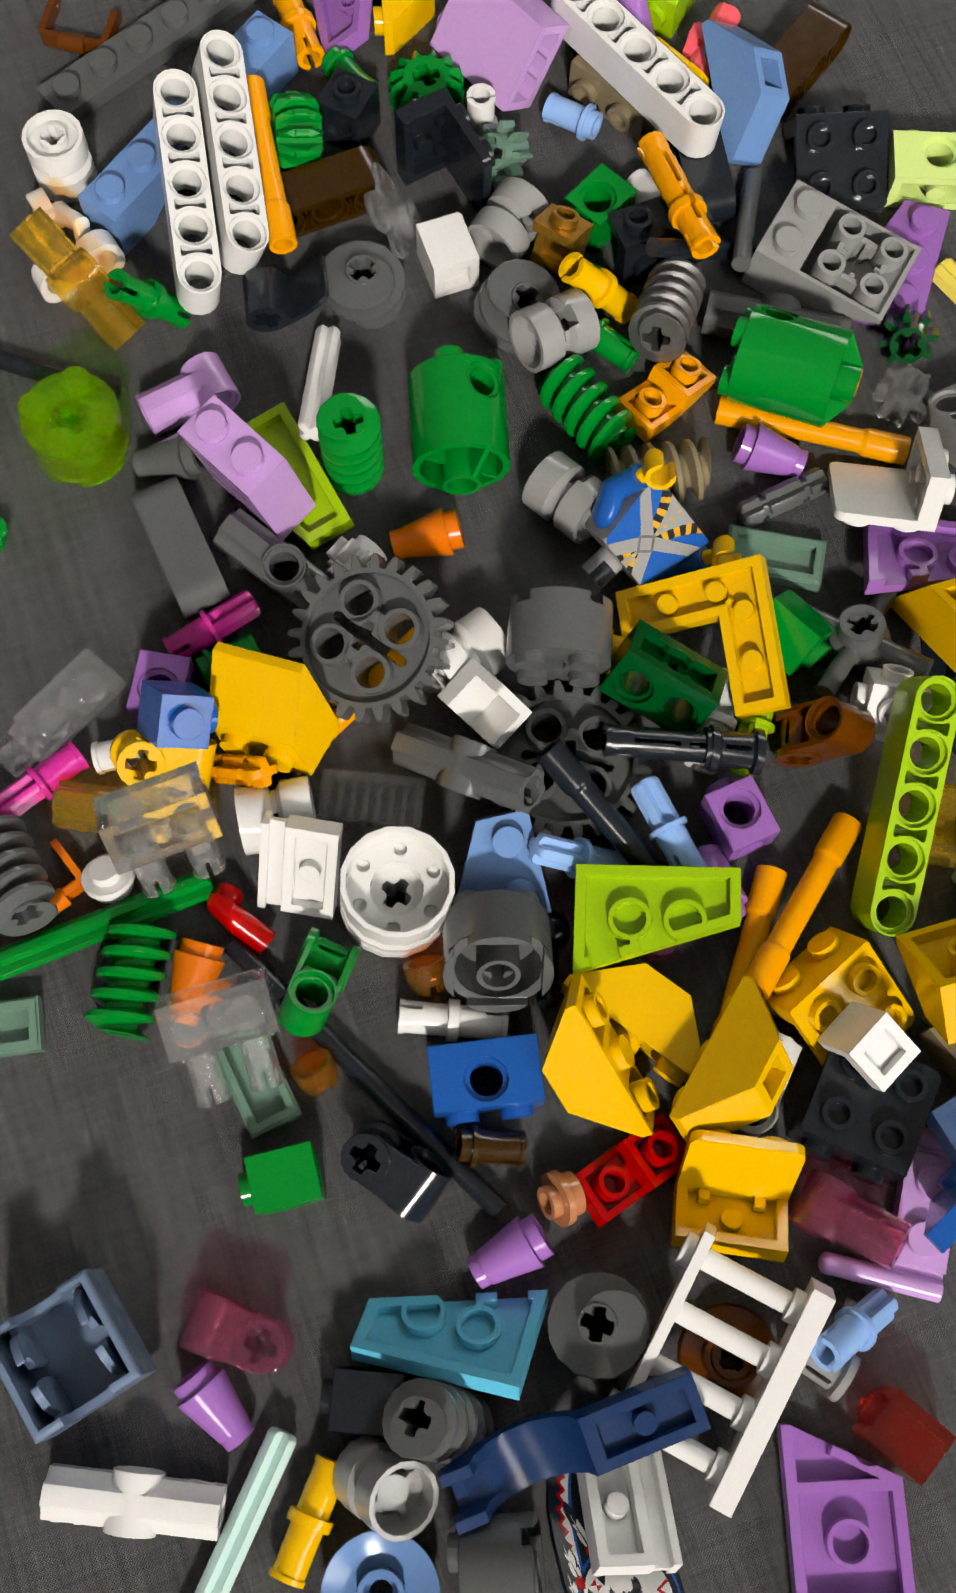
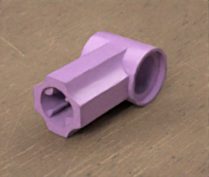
M203 352L190 358L183 365L180 375L136 395L135 398L148 426L157 437L186 423L213 394L231 410L238 405L241 400V394L219 356L214 352Z

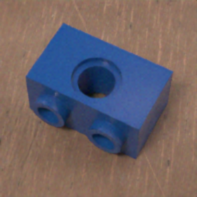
M537 1033L427 1046L435 1119L446 1118V1125L448 1127L479 1123V1113L501 1111L502 1120L534 1116L533 1107L543 1106L545 1102ZM482 1068H489L497 1072L502 1081L500 1090L491 1096L477 1094L470 1085V1078L474 1072Z

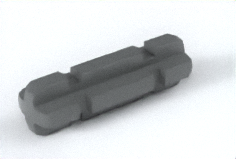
M813 467L802 472L799 478L794 476L761 491V495L758 497L752 495L740 501L736 507L737 517L744 527L752 528L764 522L763 519L766 517L771 519L803 504L805 499L812 500L823 495L829 487L828 479L821 468Z

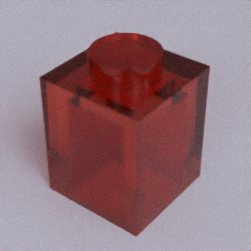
M884 1385L880 1391L877 1388H873L864 1396L854 1413V1416L859 1420L851 1430L904 1478L920 1486L925 1483L956 1439L951 1432L902 1390L888 1385Z

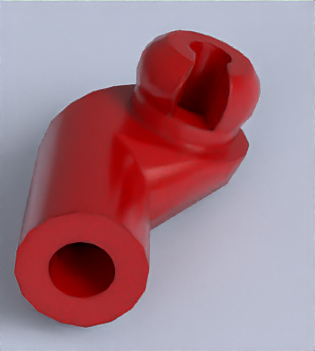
M229 882L220 883L215 893H210L208 897V911L231 934L258 953H261L272 941L275 931L239 905L243 901V893L240 888Z

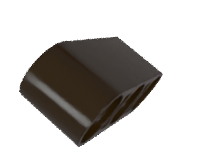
M815 2L810 3L773 46V48L782 52L790 98L779 123L789 116L837 58L852 30V24Z
M366 146L355 147L281 173L286 201L291 208L297 238L382 208L388 203L393 192L374 150Z

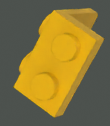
M832 926L826 931L815 935L808 942L807 948L786 966L772 994L765 1001L771 1014L796 1027L822 1066L829 1050H826L818 1042V1038L851 1001L887 1012L904 1032L913 1024L915 1018L912 1008L868 940Z
M720 1128L691 1132L674 1184L671 1246L682 1247L689 1231L700 1235L705 1223L708 1222L717 1227L716 1237L711 1246V1249L722 1254L784 1262L789 1252L788 1200L805 1162V1147L798 1143L788 1142L781 1137L767 1136L758 1138L737 1135Z

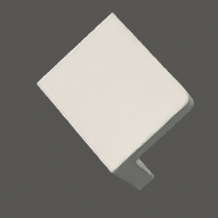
M456 212L416 224L417 254L435 299L479 286V255L461 213Z
M473 657L437 695L494 749H499L532 713L504 684Z
M851 1001L818 1038V1042L826 1050L844 1056L872 1088L882 1092L886 1091L921 1052L887 1012L855 1001Z

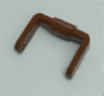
M48 0L38 30L44 45L58 48L62 51L86 55L118 33L122 16L120 10H111L101 39L89 38L86 35L66 31H54L53 27L60 11V1Z

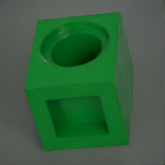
M601 163L565 197L564 206L574 209L581 218L594 224L587 243V247L597 254L615 237L608 225V214L635 205L637 189Z
M311 1141L244 1157L246 1172L238 1173V1184L244 1206L253 1205L255 1215L265 1216L327 1200L316 1148Z

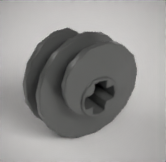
M350 241L337 246L325 257L329 297L325 303L333 313L345 320L354 321V323L365 329L381 328L396 319L404 306L406 280L404 268L393 252L387 247L372 241Z
M516 258L502 262L484 281L472 305L474 323L482 337L496 349L516 354L509 334L511 314L537 302L545 303L550 297L559 294L560 290L557 282L546 269L533 261Z
M607 1272L584 1273L567 1282L554 1297L547 1318L549 1341L558 1359L573 1373L593 1380L603 1381L618 1378L632 1370L642 1359L651 1336L650 1310L641 1293L624 1278ZM598 1310H606V1319L614 1324L612 1335L609 1336L603 1333L602 1342H593L594 1332L586 1328L587 1319L589 1316L597 1318Z

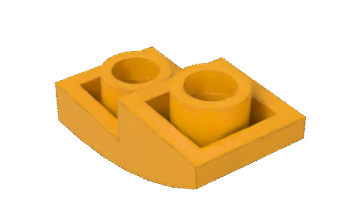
M684 350V353L678 359L667 363L659 362L654 365L646 381L619 398L621 402L614 414L616 415L624 409H629L633 413V417L627 427H636V435L647 443L688 410L714 384L717 377L702 365L697 358Z

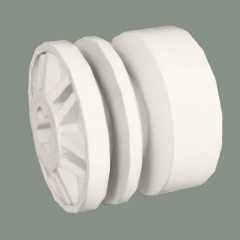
M386 826L363 836L350 848L341 867L340 914L348 934L367 951L382 957L401 958L425 950L441 935L443 922L451 908L455 894V871L446 850L431 835L412 827ZM399 891L405 894L404 904L397 902L392 908L386 905L387 895L394 897Z

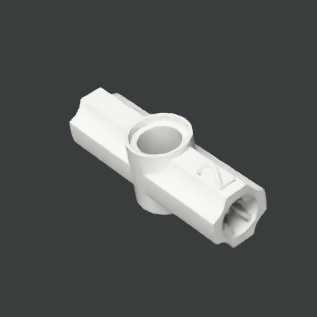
M53 1463L49 1465L48 1473L42 1486L39 1503L40 1519L49 1520L50 1522L104 1527V1533L122 1538L149 1539L156 1537V1534L217 1541L220 1537L225 1516L228 1484L199 1479L165 1477L166 1472L163 1470L140 1466H115L113 1470Z

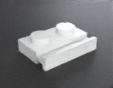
M266 810L260 825L257 907L265 908L266 904L269 903L280 905V911L332 920L337 907L343 823L292 814L289 815L288 819L274 817V811Z
M661 1450L601 1476H595L590 1473H576L592 1576L650 1574L652 1571L666 1570V1573L677 1572L683 1565Z

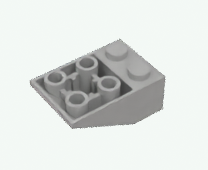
M797 179L751 258V266L745 271L741 282L764 295L775 292L791 295L799 301L801 308L879 325L922 248Z

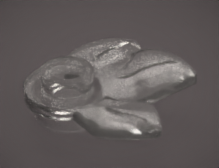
M374 162L371 165V171L375 182V190L364 194L365 208L370 221L376 229L387 234L393 254L400 259H404L409 255L408 247L413 244L414 238H416V224L421 223V219L413 201L410 198L401 201L390 176L379 163Z

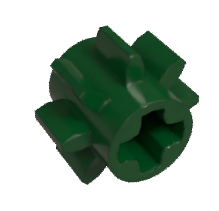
M906 304L904 312L896 318L890 314L885 316L884 325L891 332H883L878 335V346H889L890 349L887 354L888 364L897 360L906 363L908 370H911L914 362L921 357L928 360L933 358V349L927 342H935L940 339V328L935 326L928 327L931 319V310L927 309L920 314L912 311L910 304ZM913 333L918 334L917 340L909 336H911ZM900 334L908 338L902 341L900 340Z

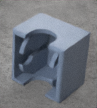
M84 1269L58 1285L56 1287L57 1291L39 1304L21 1314L8 1317L0 1322V1377L35 1444L59 1435L158 1370L103 1269Z

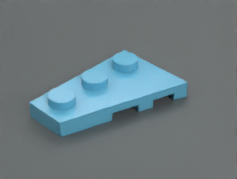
M528 1290L527 1298L497 1299V1292L476 1293V1300L445 1302L438 1295L369 1298L350 1345L351 1358L355 1361L519 1401L547 1308L548 1290Z

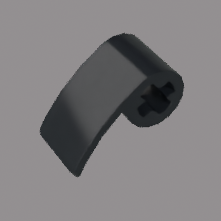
M319 254L306 268L290 278L286 277L280 270L269 266L252 268L242 277L246 323L253 330L260 332L277 331L299 321L316 310L329 297L326 262L322 254Z

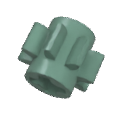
M500 120L498 125L484 124L482 126L484 135L481 138H485L488 141L495 156V166L492 167V181H502L506 177L523 176L521 166L525 164L527 159L533 157V154L529 152L527 141L529 132L514 131V120Z

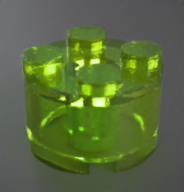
M70 366L63 372L55 373L42 379L29 392L20 397L18 411L22 434L38 465L50 479L61 484L69 482L79 483L80 487H91L109 480L123 467L127 458L125 454L130 443V431L114 392L103 380L89 374L83 367Z

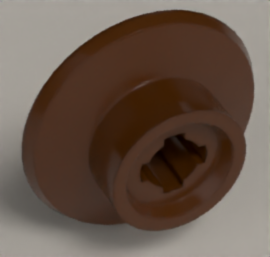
M717 1303L701 1309L766 1345L770 1340L776 1343L765 1321L755 1312L744 1306L734 1303ZM683 1328L677 1346L678 1364L686 1365L689 1370L740 1398L744 1394L754 1397L763 1378L756 1374V1366L739 1358V1366L736 1369L721 1367L719 1363L721 1361V1347Z

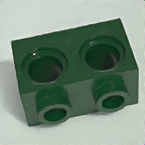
M640 619L613 653L611 668L608 672L604 673L598 690L654 722L660 728L696 731L719 705L728 671Z

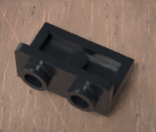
M691 186L692 190H694L695 193L699 194L696 188ZM662 196L608 214V225L617 239L616 276L622 287L647 281L649 272L657 263L668 259L654 258L647 255L645 246L650 237L684 238L680 230L673 228L668 218L669 208ZM707 209L706 216L713 226V217ZM685 259L691 261L694 265L704 261L700 259Z

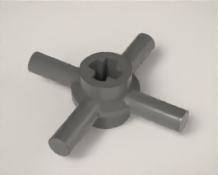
M901 591L875 594L868 605H852L846 608L839 617L811 606L836 628L828 637V644L831 647L834 659L815 687V691L819 696L834 697L850 671L866 670V666L872 667L880 659L891 664L908 667L918 676H928L934 664V659L891 641L885 615L894 603L895 597Z

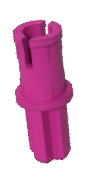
M244 590L206 614L202 609L199 611L201 617L161 640L170 654L192 658L200 653L201 650L210 647L216 642L224 643L222 641L224 637L257 618L261 614V610L252 594Z
M68 741L65 743V746L33 769L29 765L24 768L26 774L0 792V816H21L44 798L50 801L54 798L51 794L84 769H88L90 767L75 745Z

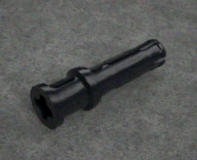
M606 723L604 724L602 734V756L700 763V767L705 768L709 772H715L718 767L748 769L749 774L760 775L766 758V733L762 728H754L751 733L721 731L719 725L712 724L709 727H704L701 732ZM636 742L673 744V745H675V746H672V745H659V744L636 743Z

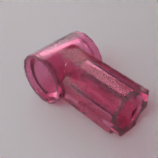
M812 1169L788 1217V1221L805 1233L825 1243L833 1245L834 1242H837L891 1271L906 1244L912 1224L858 1197L857 1191L843 1181L820 1170Z

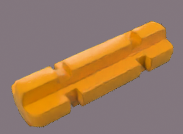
M215 753L211 777L214 778L216 783L267 788L272 784L271 776L277 773V767L275 763L267 762L265 756Z

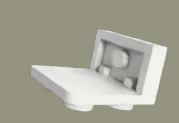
M918 426L906 470L831 462L827 471L834 517L856 527L869 524L893 527L902 532H915L917 530L935 532L943 505H949L952 502L956 487L955 474H950L948 467L949 451L943 448L938 428Z

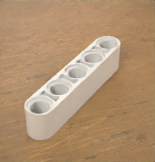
M551 0L550 8L570 24L563 39L658 131L662 132L666 139L681 153L692 158H703L714 150L725 114L724 103L617 0Z
M210 30L204 34L200 41L192 66L191 77L195 81L198 91L220 262L229 272L244 275L248 270L257 266L269 241V228L243 51L238 40L230 33L222 30ZM217 105L223 106V107H225L226 109H228L229 111L223 110V109H221L220 107H218ZM223 150L231 151L236 157L225 153ZM229 194L238 196L243 202L232 199ZM234 239L243 240L251 248L242 247Z
M168 69L158 74L153 82V119L176 295L179 304L185 311L194 315H205L216 309L220 302L222 270L198 91L195 81L188 73L179 69ZM176 100L182 102L183 104L172 105L169 104L167 101ZM180 144L190 149L181 151L174 149L172 146ZM189 189L196 192V195L183 196L178 191ZM188 234H195L202 237L203 240L194 243L188 242L183 237ZM199 279L204 280L210 286L204 289H196L188 283L191 280Z

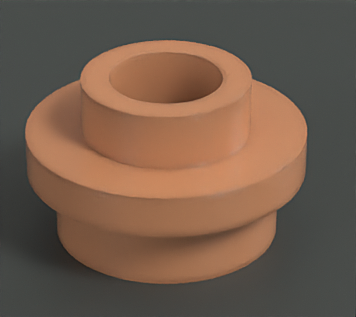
M552 1170L542 1175L540 1188L537 1190V1201L543 1215L548 1220H553L560 1227L574 1224L577 1216L582 1215L586 1210V1197L578 1178L570 1171L560 1173L557 1170Z

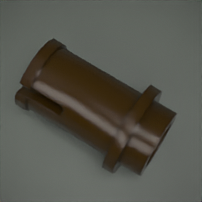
M469 1123L467 1128H458L454 1141L455 1160L457 1162H465L467 1168H474L477 1163L523 1166L527 1156L526 1133L524 1130L479 1129L476 1123Z

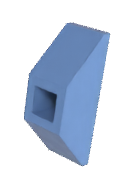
M708 19L701 23L704 37V54L708 61L712 91L721 99L725 107L720 131L728 163L754 167L761 164L790 100L782 52L736 25Z

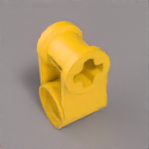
M137 729L123 731L113 739L109 749L110 759L119 777L128 786L163 790L197 797L206 796L209 793L217 747L215 740L209 739L208 749L156 748L140 735ZM138 750H143L147 758L138 759L136 766L131 767L127 758H135Z

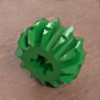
M434 49L428 56H421L414 50L412 60L399 58L396 70L390 72L388 87L390 92L389 105L392 108V113H395V110L403 107L410 100L420 99L443 87L446 88L456 104L462 103L464 105V77L461 74V69L454 67L451 56L438 59Z
M300 91L274 93L269 101L271 111L270 123L281 173L320 160L321 152L324 150L322 144L324 132L322 131V116L319 113L317 100L312 97L311 93H300Z

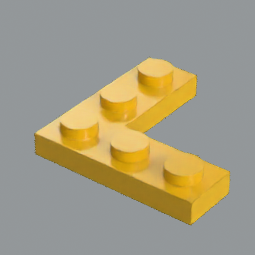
M761 554L615 592L621 634L625 638L640 619L666 635L720 621L736 717L743 719L791 708L766 558Z

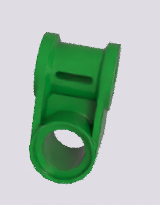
M312 926L293 968L294 973L280 1005V1022L288 1032L295 1036L309 1037L322 1030L339 992L344 990L361 947L353 945L351 948L320 936V929ZM298 999H310L316 1003L318 1008L305 1007Z

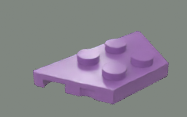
M785 1422L777 1423L792 1593H916L903 1477Z

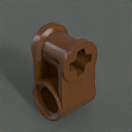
M823 696L805 703L791 704L789 709L775 711V720L780 724V749L775 752V763L785 767L803 768L818 765L822 761L861 753L871 744L875 736V720L869 712L833 696Z

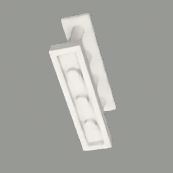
M706 1222L700 1235L689 1231L678 1253L675 1263L682 1266L683 1270L650 1336L646 1351L635 1367L625 1390L645 1382L648 1375L655 1378L682 1366L660 1354V1350L674 1322L757 1367L756 1374L763 1377L754 1397L744 1394L742 1398L691 1371L702 1404L730 1419V1427L737 1430L728 1451L721 1447L714 1451L693 1438L662 1449L705 1473L704 1480L711 1484L709 1506L731 1518L832 1311L836 1298L832 1287L811 1277L805 1292L797 1287L792 1292L711 1249V1246L716 1237L717 1227ZM699 1270L782 1313L781 1320L789 1325L780 1343L777 1344L770 1340L766 1345L686 1302L685 1299ZM613 1388L609 1396L621 1391Z

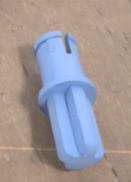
M650 776L636 783L631 789V794L652 831L648 837L650 841L656 840L669 866L706 867L705 860L702 859L684 825L688 822L686 816L679 817L659 778Z
M539 833L537 837L531 838L528 844L530 849L528 858L532 863L563 870L568 877L573 879L576 877V864L628 865L617 850L594 846L589 839L584 837H576L570 840L546 833Z
M876 1288L856 1305L842 1307L835 1314L834 1323L819 1335L810 1354L814 1363L825 1372L830 1373L833 1370L835 1373L858 1351L864 1352L871 1349L876 1343L877 1334L894 1319V1312L898 1310L896 1298L889 1297L884 1289Z

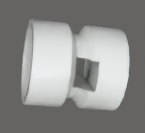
M46 110L37 113L27 121L22 129L21 140L39 187L43 188L48 198L55 202L74 203L79 201L77 196L97 177V171L79 120L71 113L62 110Z
M481 607L475 608L454 623L453 634L446 631L442 632V638L455 644L454 649L441 651L439 657L451 667L449 670L435 669L432 675L438 680L441 685L440 688L443 690L473 657L495 676L507 667V636L486 610Z
M308 775L279 780L276 789L270 790L268 787L258 788L253 786L234 789L237 821L242 845L247 856L259 854L260 825L266 810L274 811V814L278 813L280 818L288 819L289 815L292 814L317 819Z

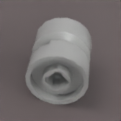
M506 177L488 198L487 205L477 213L467 228L479 259L492 268H496L505 261L516 258L521 259L529 249L530 242L536 239L538 233L532 230L533 221L549 207V203L535 186L517 177Z
M572 288L550 297L545 303L537 302L512 313L509 320V334L514 351L522 365L530 372L538 373L561 363L564 358L574 354L581 355L596 348L600 341V324L598 315L588 296L580 289Z
M553 452L543 459L529 476L524 486L522 501L546 521L553 520L554 527L576 544H582L593 537L586 529V523L592 515L602 481L594 475L585 478V469L563 452Z
M362 1435L351 1441L340 1453L334 1467L332 1484L336 1498L357 1518L362 1519L381 1538L392 1542L407 1541L424 1530L432 1520L438 1505L439 1495L436 1477L427 1465L420 1460L402 1458L390 1449L384 1436Z

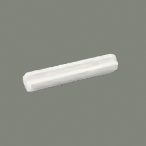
M320 325L315 330L298 420V434L305 441L309 439L319 441L316 416L321 405L332 397L341 346V332L334 325L329 328L325 325Z

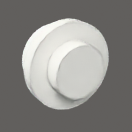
M103 854L86 865L81 875V884L87 895L104 904H113L126 898L132 891L135 869L131 861L122 854Z

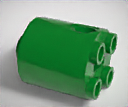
M757 303L755 307L748 305L744 317L739 316L731 339V346L738 348V351L734 354L731 364H726L722 372L717 394L727 396V400L822 428L851 404L864 365L854 330Z
M456 345L438 347L434 351L433 358L427 359L415 366L408 374L413 476L420 483L453 495H468L503 479L510 471L504 364L499 359L463 353V349Z

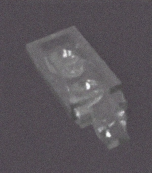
M88 648L82 650L12 718L15 723L7 732L12 739L0 749V764L18 778L25 771L24 768L26 766L33 765L36 760L40 763L65 746L66 742L71 741L126 687L124 679Z

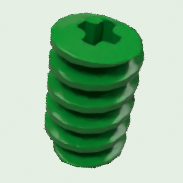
M574 354L549 371L540 383L537 394L543 407L546 410H552V417L558 423L564 424L566 433L570 437H576V444L583 451H588L590 460L594 464L602 465L604 464L605 449L607 447H612L617 456L620 454L622 447L629 445L635 438L637 433L636 427L629 429L626 427L631 421L633 413L629 409H624L615 415L614 412L621 402L619 397L612 395L602 401V398L607 393L608 385L601 381L590 387L595 379L596 372L590 367L578 373L584 359L580 354Z
M339 393L330 397L321 405L316 416V428L318 429L324 473L334 490L338 493L349 496L361 495L372 490L380 482L385 470L380 415L375 405L366 397L358 394Z
M143 923L113 924L108 927L107 934L119 944L103 947L101 955L114 965L99 967L95 973V976L107 984L108 987L93 988L89 995L93 1001L103 1008L87 1010L83 1018L95 1026L97 1030L107 1034L149 1042L151 1038L138 1031L137 1027L138 1024L155 1023L156 1017L144 1010L143 1005L144 1003L161 1001L162 996L148 986L149 982L167 979V974L154 967L155 961L172 959L173 954L159 946L160 940L177 939V935L170 930Z

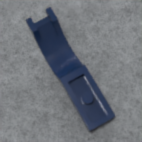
M684 1365L578 1410L542 1413L514 1422L489 1435L437 1471V1476L442 1489L450 1485L452 1486L461 1511L453 1517L458 1535H461L489 1523L494 1512L508 1498L532 1484L567 1473H590L595 1476H601L711 1429L692 1373Z

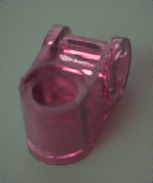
M200 1288L177 1343L178 1346L197 1355L222 1363L226 1362L255 1374L280 1370L292 1357L295 1344L292 1332L281 1321L246 1308L247 1305L204 1288ZM271 1331L270 1343L277 1346V1352L275 1355L264 1356L260 1361L258 1359L260 1349L253 1346V1340L255 1336H266Z

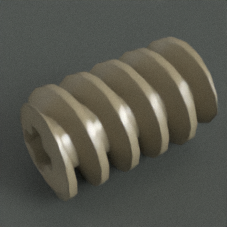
M706 437L699 439L696 448L690 439H682L678 444L677 451L671 441L661 442L659 450L663 452V466L672 461L676 464V481L668 489L673 490L679 503L684 502L686 489L692 487L698 501L703 500L706 486L709 485L711 477V455ZM651 443L642 444L638 457L631 445L623 446L619 459L612 447H607L604 455L606 479L629 468L635 461L644 466L645 453L653 449L654 446Z

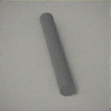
M749 168L743 174L731 263L732 268L737 272H745L751 266L762 178L760 170L756 168Z

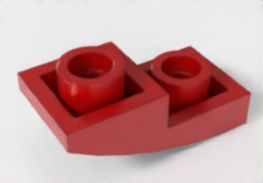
M663 1112L654 1118L652 1135L642 1138L631 1134L575 1174L585 1193L586 1210L598 1228L679 1171L686 1150V1144Z

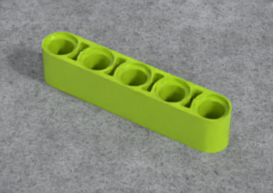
M911 676L904 679L898 685L892 702L850 902V911L853 919L860 926L888 937L906 933L913 926L918 911L956 732V683L946 676ZM927 687L933 694V704L928 712L923 709L921 704L922 693ZM918 740L922 746V756L914 765L910 758V749L912 744ZM908 792L911 798V808L902 817L899 812V801ZM895 845H898L900 859L898 864L890 869L887 863V856L889 851ZM887 897L889 900V911L882 920L878 921L876 908L879 902Z

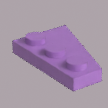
M905 199L884 227L922 248L885 316L890 314L896 318L904 312L906 304H910L911 310L920 314L925 311L935 273L934 269L937 265L951 211ZM885 316L883 317L879 325L851 319L856 322L888 330L884 325Z
M938 520L935 532L922 530L902 532L887 526L869 524L863 526L864 595L915 590L956 578V522Z

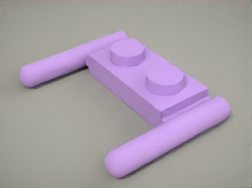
M924 1127L907 1177L898 1180L884 1260L886 1261V1266L825 1251L818 1259V1268L821 1273L935 1303L940 1302L943 1294L942 1280L943 1275H946L950 1247L945 1253H941L924 1236L930 1200L942 1189L937 1184V1180L952 1164L929 1127Z

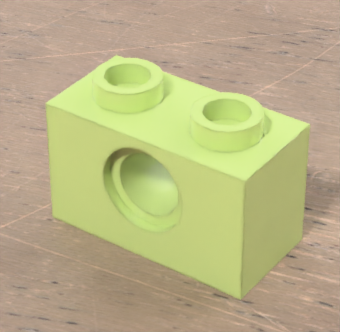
M914 129L906 131L893 130L888 143L887 203L884 207L899 208L907 199L941 209L956 210V132H931Z

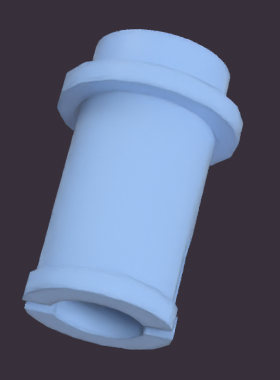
M552 92L544 104L542 121L575 133L579 141H585L586 139L594 140L601 128L603 113L597 111V106L593 103L584 106L562 97L556 92Z

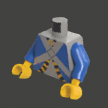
M653 448L645 453L644 466L635 461L629 468L605 479L601 483L592 515L586 523V529L601 545V548L581 566L583 571L599 588L606 585L620 570L638 585H643L710 567L711 564L715 566L742 558L740 553L726 555L735 551V540L728 535L717 537L713 542L712 549L704 546L709 540L668 489L676 481V464L672 461L663 466L664 456L663 452L659 449Z

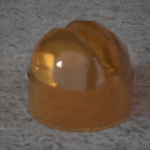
M442 953L423 954L410 959L403 965L407 983L417 995L430 997V987H434L438 993L444 991Z
M314 1048L303 1053L295 1060L290 1071L298 1087L307 1095L315 1097L323 1096L321 1091L329 1086L333 1090L339 1079L337 1064L330 1052L325 1048Z

